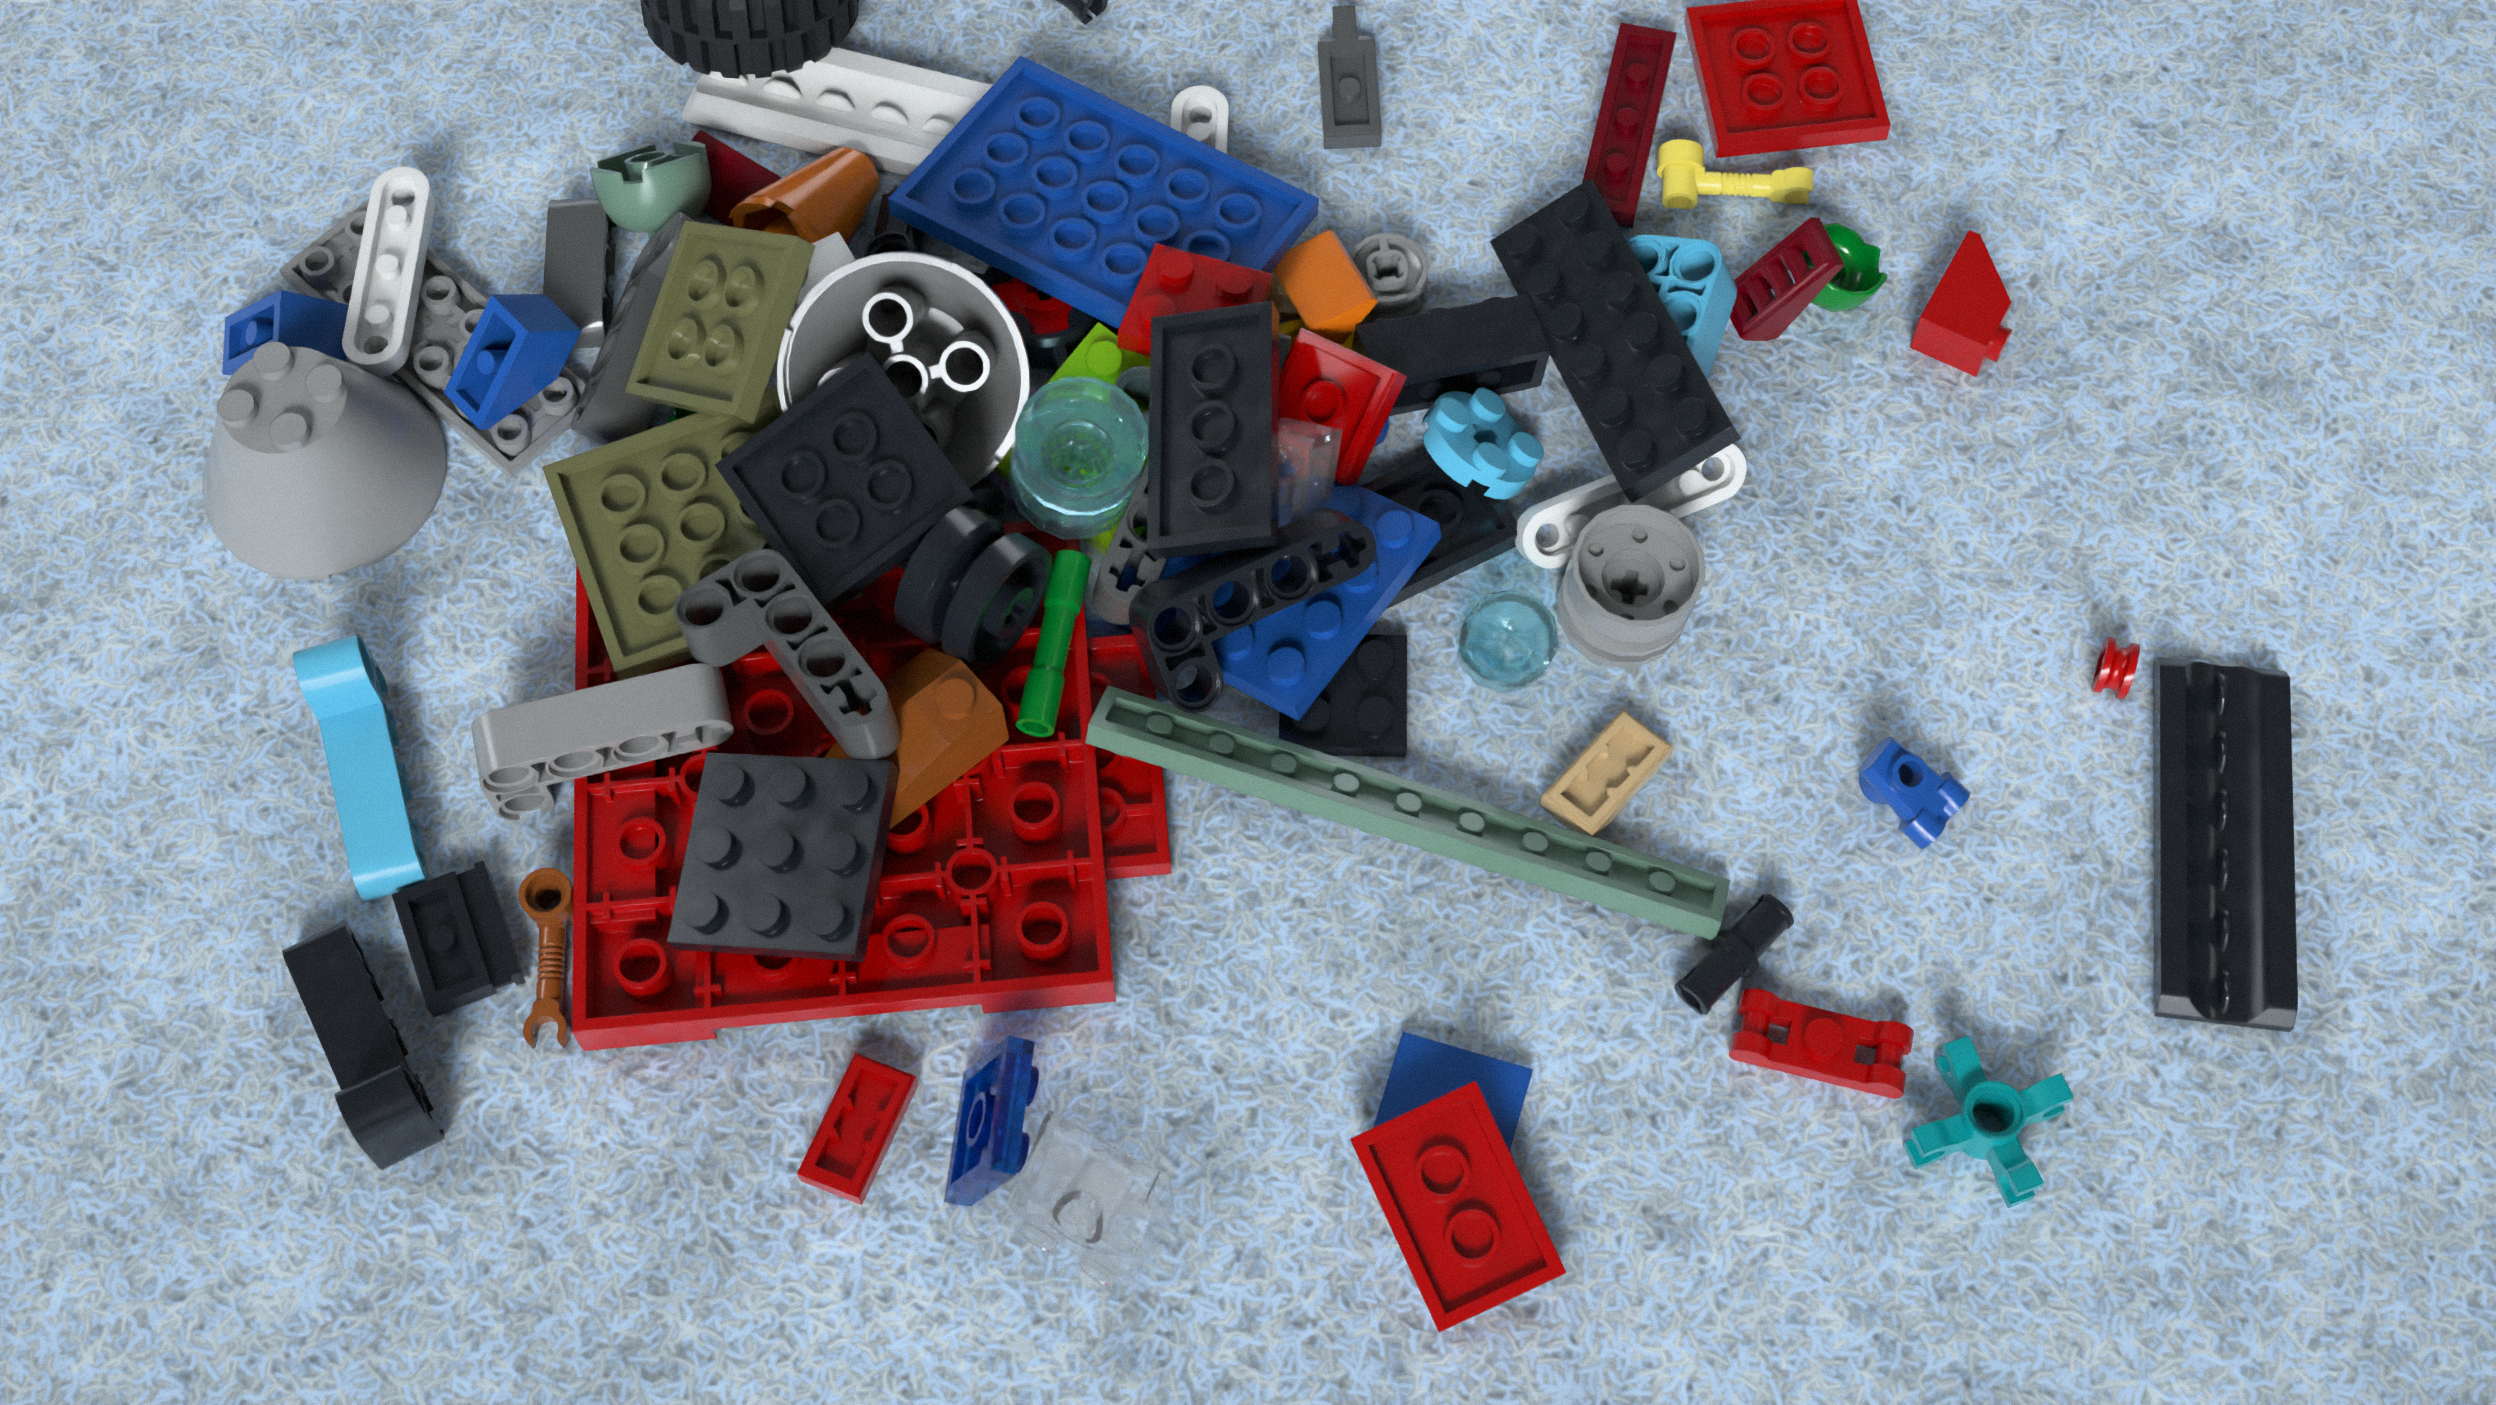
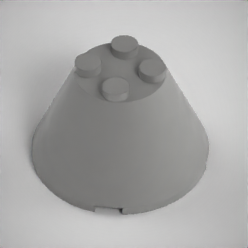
M896 251L869 255L845 264L823 278L808 292L785 329L778 354L777 388L783 414L869 351L969 488L987 476L1000 463L1017 438L1026 416L1031 385L1030 365L1025 342L1016 320L1001 298L983 280L969 270L941 257L918 252Z
M268 342L260 346L254 352L253 358L244 363L231 376L217 403L218 414L203 475L202 494L204 508L214 532L223 545L234 556L256 570L285 579L322 580L330 579V575L346 572L365 564L368 568L387 558L405 545L421 529L436 507L442 493L447 470V455L439 424L431 410L414 392L390 378L381 377L364 368L313 349L287 347L281 342Z

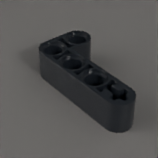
M1331 508L1318 510L1278 528V545L1226 551L1139 591L1130 603L1128 612L1129 623L1155 688L1184 712L1196 714L1207 711L1214 706L1222 695L1224 681L1211 642L1363 573L1373 562L1376 553L1375 537L1371 530L1340 510ZM1345 533V535L1338 538V535ZM1338 547V550L1336 552H1331L1332 550ZM1290 555L1291 563L1286 575L1279 580L1272 581L1271 572L1274 564L1283 556ZM1233 581L1234 589L1230 599L1222 606L1214 607L1213 597L1218 587L1225 582ZM1175 607L1176 616L1171 627L1163 632L1155 633L1154 624L1158 615L1167 608ZM1197 665V674L1193 682L1186 688L1176 689L1177 677L1181 671L1188 666Z
M343 920L283 949L282 954L341 1089L335 1093L337 1105L345 1123L361 1149L379 1169L384 1170L444 1140L443 1129H438L429 1113L434 1109L418 1073H413L405 1059V1056L409 1055L393 1018L389 1019L380 1003L384 998L360 944L348 923Z

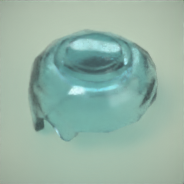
M1519 590L1490 593L1478 602L1459 629L1456 639L1458 645L1456 653L1461 668L1477 685L1499 693L1528 688L1547 670L1557 652L1559 639L1555 617L1539 598ZM1505 647L1511 651L1514 658L1513 666L1508 670H1504Z

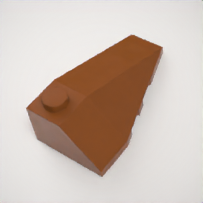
M930 647L923 650L881 681L888 693L901 730L900 742L896 750L887 758L882 759V761H891L900 770L889 830L1009 740L1003 706L962 660ZM859 709V710H858V713H859V714L861 715V717H862L863 714H862V712H861V709ZM837 741L824 757L852 759Z

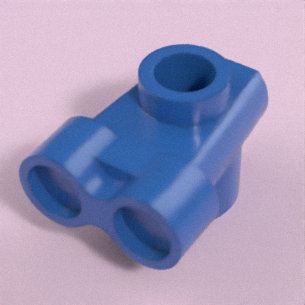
M1888 737L1881 741L1858 769L1859 785L1865 797L1871 802L1889 805L1902 820L1898 828L1920 849L1926 848L1940 836L1949 818L1962 808L1971 794L1950 772L1938 774L1923 759L1914 755L1893 737Z

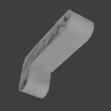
M704 663L685 665L491 710L479 715L471 723L480 787L495 813L500 818L509 821L520 820L519 814L540 809L541 814L550 812L554 807L551 784L709 748L729 739L734 729L723 672L719 667H712Z

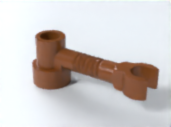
M540 868L525 877L518 893L521 907L537 923L540 948L538 950L539 968L537 972L539 974L537 975L536 1001L533 1002L532 1013L524 1023L523 1035L526 1042L534 1049L536 1048L537 1031L540 1026L547 1022H556L558 1024L557 1041L565 1048L571 1038V1026L564 1017V982L562 980L564 979L563 968L565 967L566 927L573 923V884L563 872L557 869ZM561 899L556 907L547 909L552 901Z

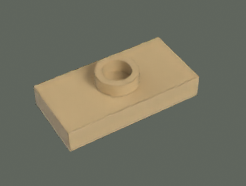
M1622 709L1541 796L1540 806L1572 831L1597 838L1671 757L1673 746Z

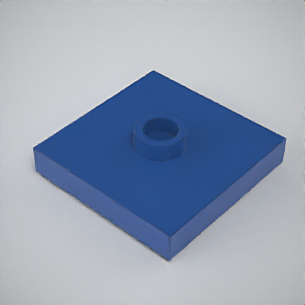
M1403 1032L1373 1128L1476 1080L1510 1152L1533 1069Z

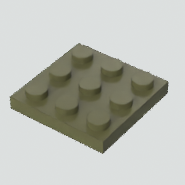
M685 220L625 393L644 401L754 424L759 407L766 398L767 384L780 350L781 341L785 329L788 327L799 292L807 280L808 267L816 246L798 236Z

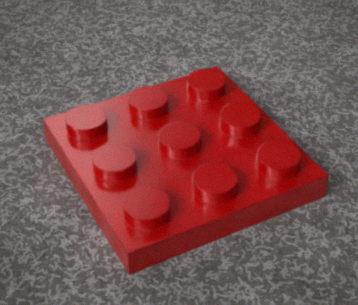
M1752 0L1686 8L1684 24L1716 158L1887 140L1891 125L1857 0Z

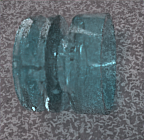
M1067 376L1043 385L1025 402L1015 425L1013 448L1009 461V491L1019 512L1037 529L1062 539H1088L1111 530L1121 521L1142 476L1149 452L1148 426L1137 403L1116 385L1095 377ZM1068 465L1071 470L1066 472L1064 466ZM1083 468L1086 474L1082 475L1079 470Z

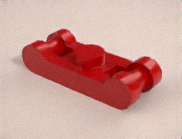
M1751 988L1741 992L1738 1014L1743 1017L1740 1032H1735L1732 1035L1729 1049V1057L1732 1060L1892 1099H1898L1903 1096L1906 1073L1901 1070L1903 1055H1908L1911 1052L1914 1030L1911 1027L1896 1021L1874 1022L1782 1000L1776 994L1762 989ZM1769 1024L1788 1028L1785 1045L1774 1043L1767 1038ZM1857 1045L1876 1049L1874 1064L1865 1065L1854 1062Z

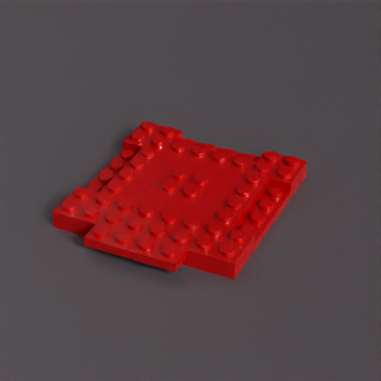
M1077 517L1001 523L1005 528V535L1019 532L1045 547L1052 556V563L1057 551L1074 550L1081 552ZM577 564L575 691L619 681ZM897 565L863 589V597L844 603L830 614V617L880 681H883L928 647L945 653L942 650V642L927 644L903 629L895 621L894 602L900 580L905 570ZM1084 596L1081 612L1075 621L1064 670L1065 685L1053 735L1048 737L1028 735L1016 727L1026 677L1033 665L1045 613L1044 598L1034 619L1009 653L989 670L973 672L1002 704L1009 740L889 830L865 962L678 950L667 942L706 754L728 753L824 758L836 742V739L764 644L736 661L719 667L723 672L734 727L733 734L729 739L709 748L574 779L572 1033L583 1051L717 1039V1029L958 1006L981 1004L983 1014L1116 1002L1107 880L1172 874L1162 767L1128 756L1117 755L1109 750L1085 743L1088 724L1108 685L1156 700L1155 686L1150 679L1134 634L1088 638ZM691 658L655 672L697 664L698 662Z

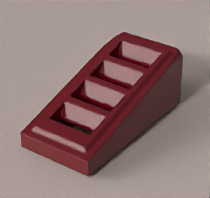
M1810 217L1734 280L1737 287V296L1729 318L1739 337L1743 340L1769 341L1778 338L1844 266L1820 218ZM1806 250L1815 266L1811 270L1802 255ZM1788 270H1790V272L1792 273L1796 281L1795 283H1793L1790 275L1788 274ZM1771 289L1774 290V292H1775V294H1776V296H1777L1776 298H1774V296H1773V294H1772V292H1771Z

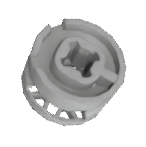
M1391 233L1372 235L1356 244L1349 255L1378 300L1364 320L1370 322L1379 318L1394 319L1418 314L1427 297L1429 262L1424 250L1412 239L1400 234ZM1422 294H1424V298L1421 301V303L1418 302L1417 299Z

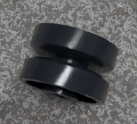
M960 505L938 521L926 534L912 555L898 586L894 602L895 621L903 629L927 644L942 642V650L947 655L962 660L973 672L989 670L1001 661L1017 644L1034 619L1046 594L1052 573V556L1045 547L1019 532L1005 535V528L996 518L974 505Z

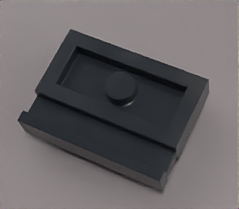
M483 860L474 863L475 868L458 875L453 871L391 894L426 1007L433 1017L497 994L496 989L515 982L516 986L526 983L490 871Z

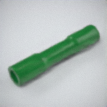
M1060 550L1054 555L1052 573L1044 598L1045 613L1032 668L1026 677L1016 727L1020 731L1036 737H1048L1053 735L1065 685L1064 670L1075 621L1082 609L1092 564L1091 559L1087 555L1078 551Z

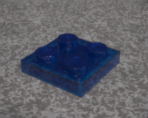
M1009 1035L963 1072L944 1202L973 1206L1023 1169L1030 1143L1029 1134L1022 1131L1025 1108L1032 1103L1039 1081L1038 1067L1032 1066L1034 1041Z

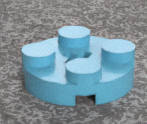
M1478 388L1473 395L1460 391L1442 394L1424 415L1422 423L1427 422L1429 427L1422 436L1425 447L1437 465L1453 480L1465 487L1468 486L1472 479L1482 485L1489 486L1490 488L1484 494L1487 497L1508 499L1519 494L1534 476L1537 464L1544 457V449L1541 443L1535 437L1526 433L1506 413V405L1502 398L1486 388Z

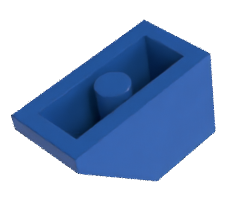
M279 290L225 317L222 375H233L244 363L253 358L254 352L260 346L268 342H281L287 347L313 349L346 362L342 338L348 305Z
M491 294L443 393L479 430L490 429L557 380L582 330L545 294Z

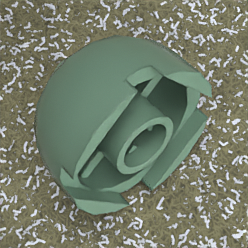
M695 141L673 142L675 153L672 154L670 151H656L654 144L622 151L597 161L598 168L590 167L589 169L599 204L613 223L630 232H647L649 240L679 212L695 220L706 208L712 188L711 167L706 145Z

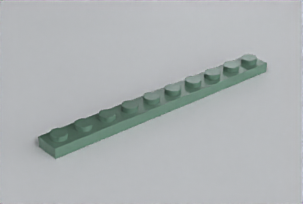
M1109 685L1088 724L1085 743L1109 750L1117 755L1128 756L1172 770L1181 775H1188L1233 789L1241 794L1265 799L1296 809L1305 814H1312L1357 828L1365 833L1376 834L1420 848L1429 853L1439 854L1484 868L1489 872L1500 873L1547 888L1556 893H1563L1605 906L1616 912L1627 913L1709 940L1717 936L1722 923L1731 880L1205 715L1184 712L1176 706Z

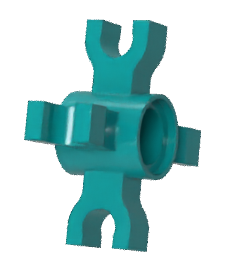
M1969 1035L1944 1044L1941 1048L1944 1055L1937 1057L1934 1063L1942 1079L1952 1090L1960 1107L1952 1117L1929 1122L1911 1130L1910 1135L1912 1139L1905 1141L1903 1147L1914 1169L1930 1165L1962 1150L1973 1158L1988 1161L2007 1208L2032 1200L2035 1197L2033 1190L2041 1188L2044 1182L2036 1166L2024 1152L2017 1135L2024 1126L2046 1121L2064 1113L2065 1108L2063 1105L2071 1102L2074 1098L2062 1073H2059L2017 1092L2006 1083L1987 1080ZM1986 1111L1993 1114L2000 1121L2003 1131L1990 1132L1983 1129L1976 1122L1973 1112Z

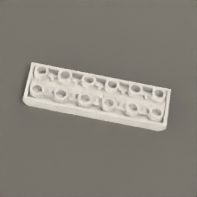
M831 46L828 55L818 62L814 63L812 60L804 63L802 69L787 73L785 70L772 72V77L755 79V74H742L739 79L723 78L720 72L711 71L709 75L702 74L681 116L682 120L819 155H826L839 147L852 148L866 154L872 160L876 169L909 177L993 85Z

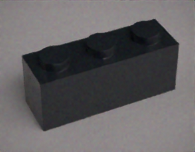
M1527 294L1508 298L1493 297L1481 303L1448 309L1434 308L1425 313L1394 319H1375L1367 324L1355 326L1351 348L1352 351L1407 376L1389 416L1429 409L1439 396L1452 391L1466 392L1473 395L1478 388H1486L1497 395L1541 386L1551 351Z

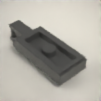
M1355 5L1332 6L1333 37L1320 38L1317 55L1324 149L1381 147L1382 130L1375 39H1371V35L1357 36Z

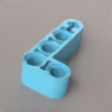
M1637 235L1628 239L1630 246L1708 380L1737 296L1735 281L1719 247L1713 242L1703 239Z
M359 633L293 652L294 668L305 700L319 720L348 863L361 899L364 902L371 901L429 881L430 875L417 818H411L406 801L413 799L405 763L400 764L394 747L399 746L400 741L393 709L388 711L382 693L389 691L379 665Z

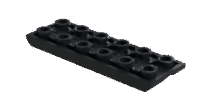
M2156 657L2154 660V1016L2291 1032L2294 1029L2298 1011L2290 677L2286 671L2245 666H2219L2199 661Z

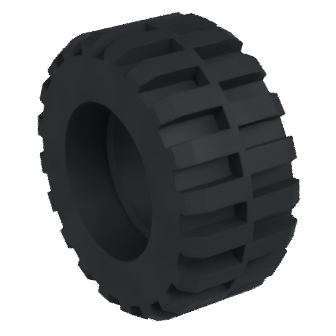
M640 0L643 22L648 30V36L672 60L680 65L688 62L689 66L696 72L709 75L711 71L720 72L723 78L739 79L742 74H755V79L772 77V72L785 70L787 73L802 69L804 63L812 60L814 63L818 62L828 55L831 46L837 48L844 41L855 24L859 13V0Z

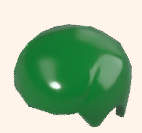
M1839 223L1825 224L1824 227L1844 266L1810 303L1830 312L1850 311L1870 299L1886 281L1888 275L1879 272L1881 250L1877 246L1864 243L1863 238L1855 230ZM1806 250L1802 255L1811 270L1815 266ZM1841 277L1839 285L1835 286L1834 283Z

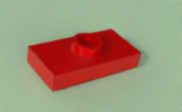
M855 1053L797 1172L799 1180L862 1205L919 1085L917 1076Z

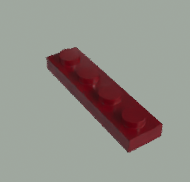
M1621 22L1582 183L1591 178L1618 225L1633 228L1677 32Z

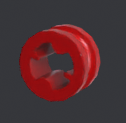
M2106 637L2097 660L2091 690L2101 693L2103 689L2108 688L2115 692V698L2124 700L2135 675L2140 654V644L2130 643L2128 647L2124 648L2117 645L2116 638Z

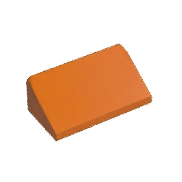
M1327 230L1289 249L1273 269L1306 327L1311 332L1339 345H1342L1355 330V326L1364 320L1378 302L1338 236L1331 230Z

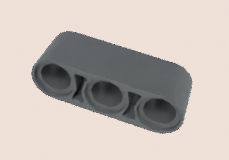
M597 197L550 200L548 204L543 294L549 297L582 330L573 349L601 347L606 336V326L610 325L613 319L614 291L609 292L608 280L609 276H615L616 243H611L610 234L611 228H617V224L613 223L607 216Z

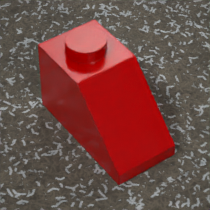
M1971 230L1967 232L1922 312L1910 348L1975 377H1977L1986 359L1995 363L1998 362L2013 331L2003 326L2012 302L1980 234Z

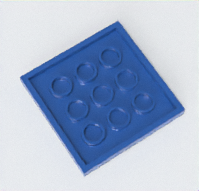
M1279 453L1278 528L1318 510L1331 508L1340 510L1368 527L1376 542L1374 560L1368 569L1360 575L1211 642L1223 674L1224 683L1299 721L1442 536L1438 522L1356 483L1351 487L1345 486L1308 468L1303 463L1296 462ZM1345 533L1338 535V538L1345 535ZM1338 547L1332 550L1331 552H1336L1338 550ZM1224 552L1169 558L1160 581ZM1290 555L1283 556L1274 564L1271 572L1272 581L1279 580L1286 575L1291 563ZM1127 565L1125 574L1117 589L1127 592L1129 587L1133 585L1137 570ZM1233 581L1225 582L1218 587L1213 597L1214 607L1222 606L1230 599L1234 589ZM1175 607L1167 608L1158 615L1154 624L1155 633L1163 632L1171 627L1175 621ZM1115 624L1119 628L1133 634L1130 624Z

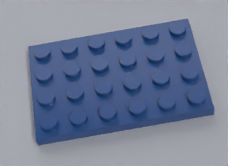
M1020 56L888 198L889 215L1119 329L1155 243L1271 273L1285 253L1317 216L1319 198L1023 56Z

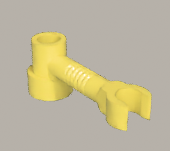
M1686 139L1671 140L1663 143L1657 150V175L1663 179L1662 204L1665 208L1692 209L1697 205L1698 195L1720 194L1722 196L1727 194L1728 196L1744 195L1748 197L1750 195L1751 197H1767L1772 202H1781L1782 204L1809 205V192L1813 191V170L1809 168L1792 167L1785 170H1775L1770 174L1721 173L1705 171L1704 149L1695 141Z

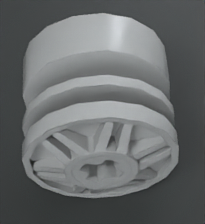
M1620 505L1597 514L1580 531L1557 594L1558 621L1568 641L1586 658L1611 667H1639L1665 655L1679 641L1706 578L1704 553L1693 532L1673 514L1649 505ZM1621 593L1629 595V604L1621 602Z

